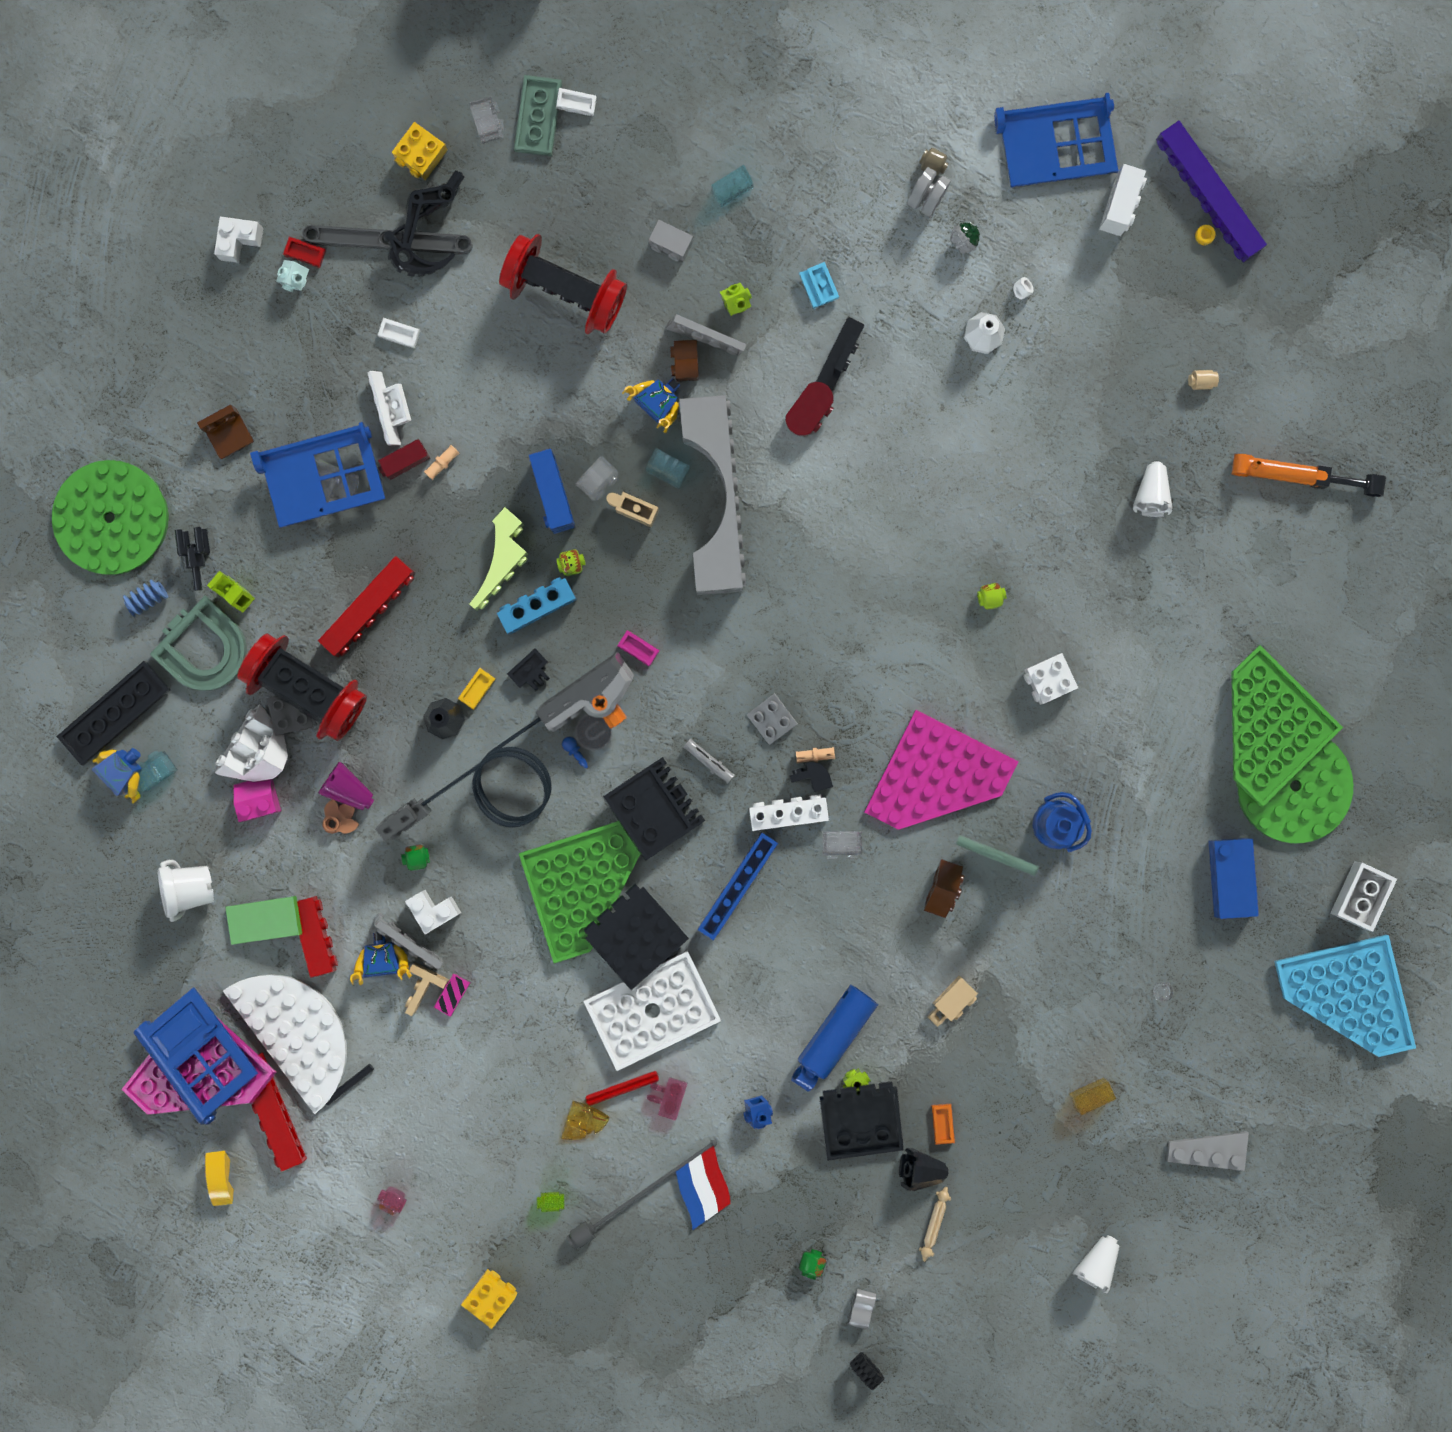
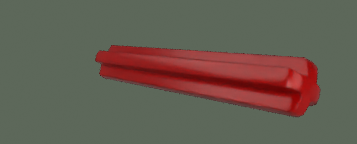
M656 1071L589 1094L585 1099L588 1106L658 1082L659 1076Z

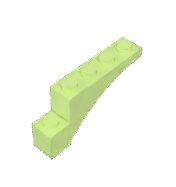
M505 507L492 521L495 524V548L490 570L479 592L469 603L477 611L479 608L481 610L485 608L489 603L487 599L492 594L496 595L502 588L500 585L505 580L509 581L515 574L513 572L517 566L521 567L528 559L526 558L528 553L512 540L513 537H518L521 534L524 524Z

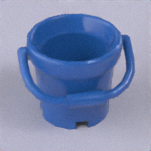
M1065 792L1054 793L1045 797V803L1036 811L1032 824L1034 835L1039 842L1051 849L1059 850L1066 848L1068 852L1078 850L1087 845L1091 838L1092 829L1091 821L1084 805H1081L1076 797ZM1058 797H1066L1072 800L1077 807H1075L1067 801L1052 799ZM1086 825L1087 833L1084 841L1075 846H1072V844H1074L1081 838V836L1084 833V828Z

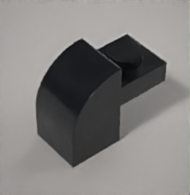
M806 762V771L803 768L792 771L793 775H789L791 783L810 778L814 792L833 787L827 769L816 762Z

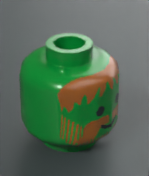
M421 844L408 846L405 848V854H401L402 864L407 865L410 871L425 869L427 863H430L428 848Z
M811 1249V1252L806 1251L802 1254L799 1264L802 1276L816 1280V1277L823 1275L826 1259L822 1257V1252Z

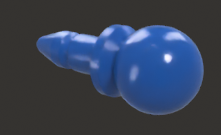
M564 738L562 741L563 749L569 752V755L573 754L581 766L588 768L586 759L578 751L580 746H577L575 738Z

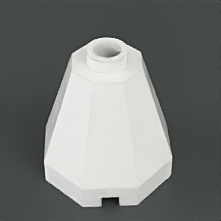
M980 312L967 321L964 339L969 343L972 351L989 354L1002 345L1005 327L997 315Z

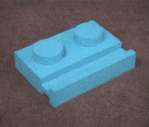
M825 262L799 272L813 309L839 299L838 292Z

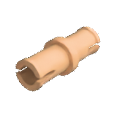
M450 445L440 457L437 456L435 458L436 461L424 473L431 480H434L443 469L448 468V464L460 453Z
M834 747L796 751L797 764L811 761L818 763L820 760L835 759Z

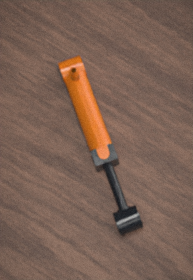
M1234 454L1231 473L1235 476H1253L1305 484L1319 489L1329 487L1330 483L1362 487L1364 495L1371 497H1383L1386 476L1368 474L1365 480L1331 475L1332 467H1313L1261 459L1248 454Z

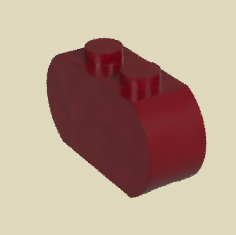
M812 382L807 385L785 416L787 427L793 434L808 436L813 431L817 433L822 426L820 421L824 415L828 417L834 409L832 407L834 398L831 389L821 382Z

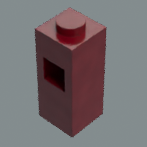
M417 439L378 460L381 465L378 469L383 477L387 476L388 479L392 480L431 458L422 442Z

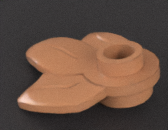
M330 800L324 808L326 817L322 823L326 832L333 834L339 831L347 834L357 829L359 824L351 819L355 812L354 807L346 804L339 806L335 800ZM332 820L336 822L334 828L330 826V821Z

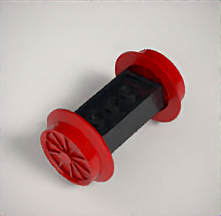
M536 234L532 239L519 235L507 253L499 277V284L510 290V298L515 300L521 294L526 284L533 287L541 286L543 287L542 291L550 295H561V300L573 304L576 302L578 303V308L587 312L590 311L585 327L586 334H590L595 329L606 334L619 313L627 291V284L617 279V271L612 269L602 285H599L538 257L542 243V236L540 234Z
M268 633L264 634L247 653L238 671L237 678L247 684L246 693L253 695L261 687H264L321 723L317 732L319 740L326 736L336 741L341 740L351 729L367 701V695L358 690L359 682L355 679L345 688L286 652L289 638L286 635L276 639Z

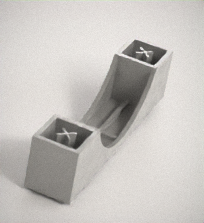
M726 395L679 399L683 444L698 450L712 462L722 478L727 499L725 514L717 532L706 545L693 553L697 595L740 592L746 586L745 573H741V568L744 567V554H740L739 551L740 548H743L742 534L738 535V530L741 529L740 515L736 516V511L739 510V497L734 495V492L738 491L737 477H733V473L736 472L735 458H731V454H734V441L729 439V435H732L733 431L732 419L728 420V416H731L730 400L726 401Z

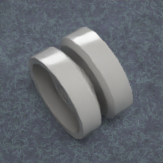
M927 167L922 176L917 180L907 205L917 209L924 200L921 213L931 218L948 189L951 180L941 176L934 185L933 182L937 172Z

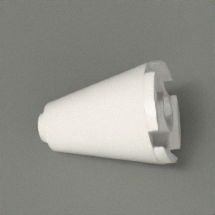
M1155 461L1147 465L1133 504L1134 512L1137 513V510L1142 512L1141 515L1148 517H1163L1166 512H1168V515L1171 514L1172 501L1167 468L1162 462Z
M1109 1235L1106 1238L1102 1236L1075 1268L1073 1275L1078 1276L1077 1278L1096 1289L1100 1287L1102 1292L1108 1293L1120 1247L1116 1244L1118 1240Z

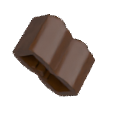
M697 340L674 341V346H670L671 358H675V365H671L672 377H675L677 382L699 381Z

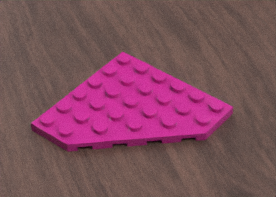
M915 710L864 813L899 830L1000 797L1019 761Z
M219 1019L259 1073L221 1106L253 1103L275 1075L276 1071ZM216 1036L198 1050L209 1066H212L227 1053ZM195 1054L177 1068L188 1084L192 1083L206 1071ZM150 1055L147 1056L121 1089L147 1115L189 1110ZM230 1056L213 1070L224 1087L242 1072ZM210 1074L192 1088L203 1105L221 1090Z

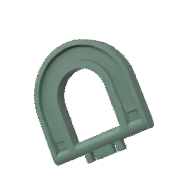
M205 595L189 613L185 609L180 611L184 616L183 618L177 614L167 625L171 631L166 627L162 630L167 636L150 655L183 685L196 690L209 691L222 688L237 677L239 668L247 655L245 637L239 626ZM197 617L221 638L224 645V655L221 662L209 670H200L194 667L172 646Z
M961 835L956 843L960 847L1033 876L1037 874L1039 866Z

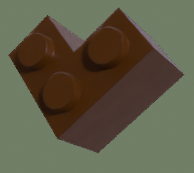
M941 859L935 871L933 885L926 898L924 911L946 918L949 911H953L956 903L955 899H959L962 891L959 886L962 885L964 875H962L963 866Z

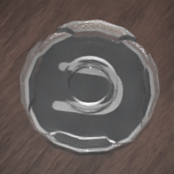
M586 714L577 721L575 737L583 748L590 751L600 750L610 743L613 736V728L610 729L603 718H595Z

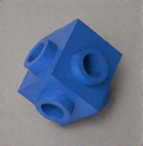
M762 1095L744 1100L746 1109L744 1118L746 1123H749L754 1129H761L766 1125L772 1124V1107Z

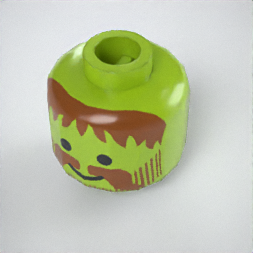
M576 549L561 552L559 558L556 559L559 572L565 576L581 573L583 570L582 566L586 565L583 554L579 555Z
M998 583L983 585L980 587V591L977 592L979 605L983 606L986 610L1001 607L1004 602L1003 599H1007L1005 588H1001Z

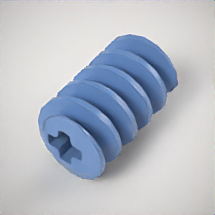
M150 579L151 586L149 587L144 583V590L137 587L138 594L130 591L131 598L123 595L125 606L133 617H136V614H142V609L147 611L149 606L154 607L155 601L158 603L162 602V597L164 599L168 598L165 588L159 581L154 582Z

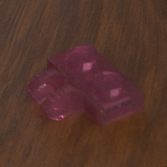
M669 1077L666 1087L652 1083L650 1087L655 1091L663 1092L664 1096L662 1099L649 1094L647 1095V1100L661 1104L658 1112L659 1116L676 1121L688 1082Z

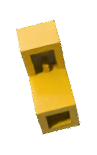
M226 1151L209 1152L205 1156L206 1182L213 1206L233 1204L234 1189L229 1182L230 1158Z

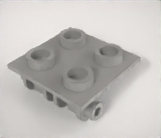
M775 693L747 714L769 745L798 724Z

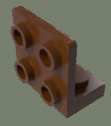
M231 404L197 422L199 428L207 434L220 459H224L254 442L237 408Z

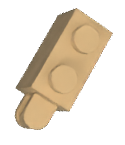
M624 492L621 496L616 493H609L607 495L608 504L616 507L617 513L652 528L659 512L657 506Z
M958 976L933 1002L936 1007L928 1015V1018L937 1027L946 1018L950 1021L953 1019L957 1020L963 1014L962 1010L967 1005L971 1006L977 998L975 996L978 993ZM939 1010L943 1013L940 1018L936 1015Z

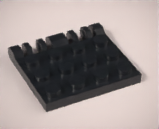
M663 757L603 796V799L645 861L705 821L702 815H699L690 822L688 821L690 817L699 812L697 808L691 810L687 815H684L682 812V808L687 807L693 802L691 798L679 806L676 803L688 795L681 783L669 791L666 788L678 780L676 776L670 778L666 783H663L660 779L661 776L670 772L669 766L658 774L656 773V770L667 764Z

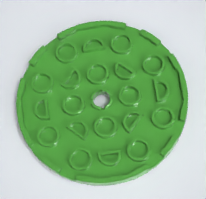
M104 460L83 466L66 479L55 497L52 509V527L57 543L71 561L81 568L94 573L119 575L143 566L153 557L159 546L162 545L168 528V507L159 489L160 487L143 470L122 461ZM112 512L115 518L113 522L108 523L105 517L108 513Z
M1330 740L1263 807H1260L1238 784H1236V787H1238V801L1244 815L1259 832L1281 842L1306 843L1326 836L1341 823L1350 808L1354 785L1352 771L1345 755ZM1294 780L1299 782L1298 791H1293L1290 787L1291 782Z

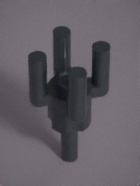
M194 527L195 544H190L189 531H183L182 529L174 530L177 554L185 558L186 569H192L194 590L201 591L200 568L206 567L204 556L210 554L208 531L201 527Z

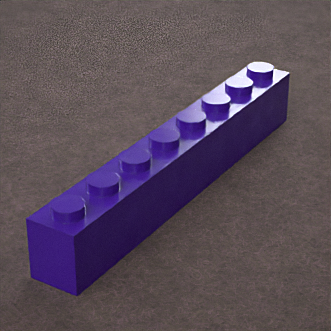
M1178 120L1161 132L1156 139L1158 147L1165 151L1170 164L1177 168L1182 181L1189 185L1191 194L1198 198L1203 211L1210 215L1213 225L1220 229L1225 242L1234 249L1235 256L1244 263L1260 252L1267 245L1182 123Z

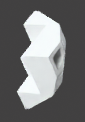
M259 704L256 708L248 711L244 723L238 732L233 734L230 740L231 743L226 751L217 759V769L215 771L217 775L256 782L274 779L283 771L288 758L284 735L275 736L271 717L263 706Z

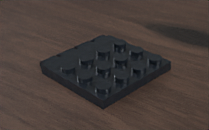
M636 884L625 892L630 897L628 900L621 895L611 904L615 910L614 913L607 908L596 918L601 923L599 926L592 921L583 929L588 935L585 939L630 990L634 989L689 939L644 887L640 889Z
M892 1081L879 1083V1089L875 1088V1084L859 1086L860 1091L857 1092L855 1086L840 1088V1094H837L836 1089L823 1091V1096H820L819 1099L827 1161L904 1150L897 1087L893 1086Z

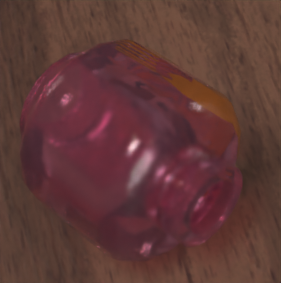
M389 1186L386 1191L382 1189L377 1198L380 1201L379 1209L390 1215L400 1214L407 1202L405 1193L393 1186Z

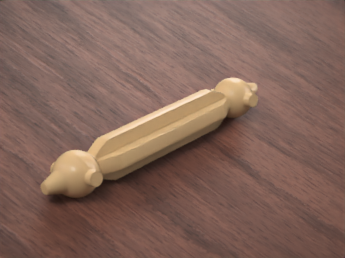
M946 1186L942 1191L936 1192L939 1200L935 1203L924 1239L925 1246L919 1248L922 1254V1261L924 1262L930 1256H934L931 1248L937 1240L946 1210L945 1202L951 1200L948 1187Z

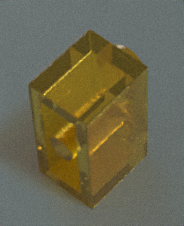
M1105 1078L1069 1093L1080 1115L1116 1100L1113 1090Z

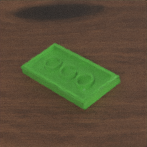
M296 896L225 907L231 945L302 934Z

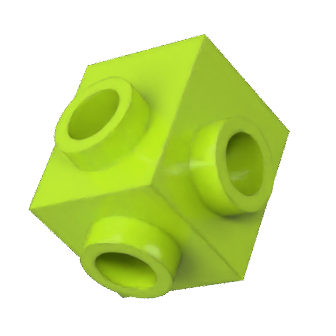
M741 282L720 291L723 303L730 316L742 313L752 307L749 299H752L748 288L744 289Z
M859 1068L856 1070L851 1069L843 1077L845 1084L842 1086L843 1088L854 1087L855 1082H860V1086L869 1085L871 1080L865 1071L862 1073Z

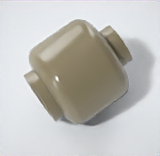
M935 148L926 149L919 162L922 171L930 167L937 172L936 177L939 173L944 174L949 165L946 163L947 155Z

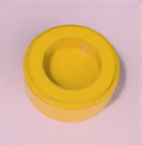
M1210 225L1200 226L1195 233V239L1201 245L1210 244L1216 236L1214 228Z

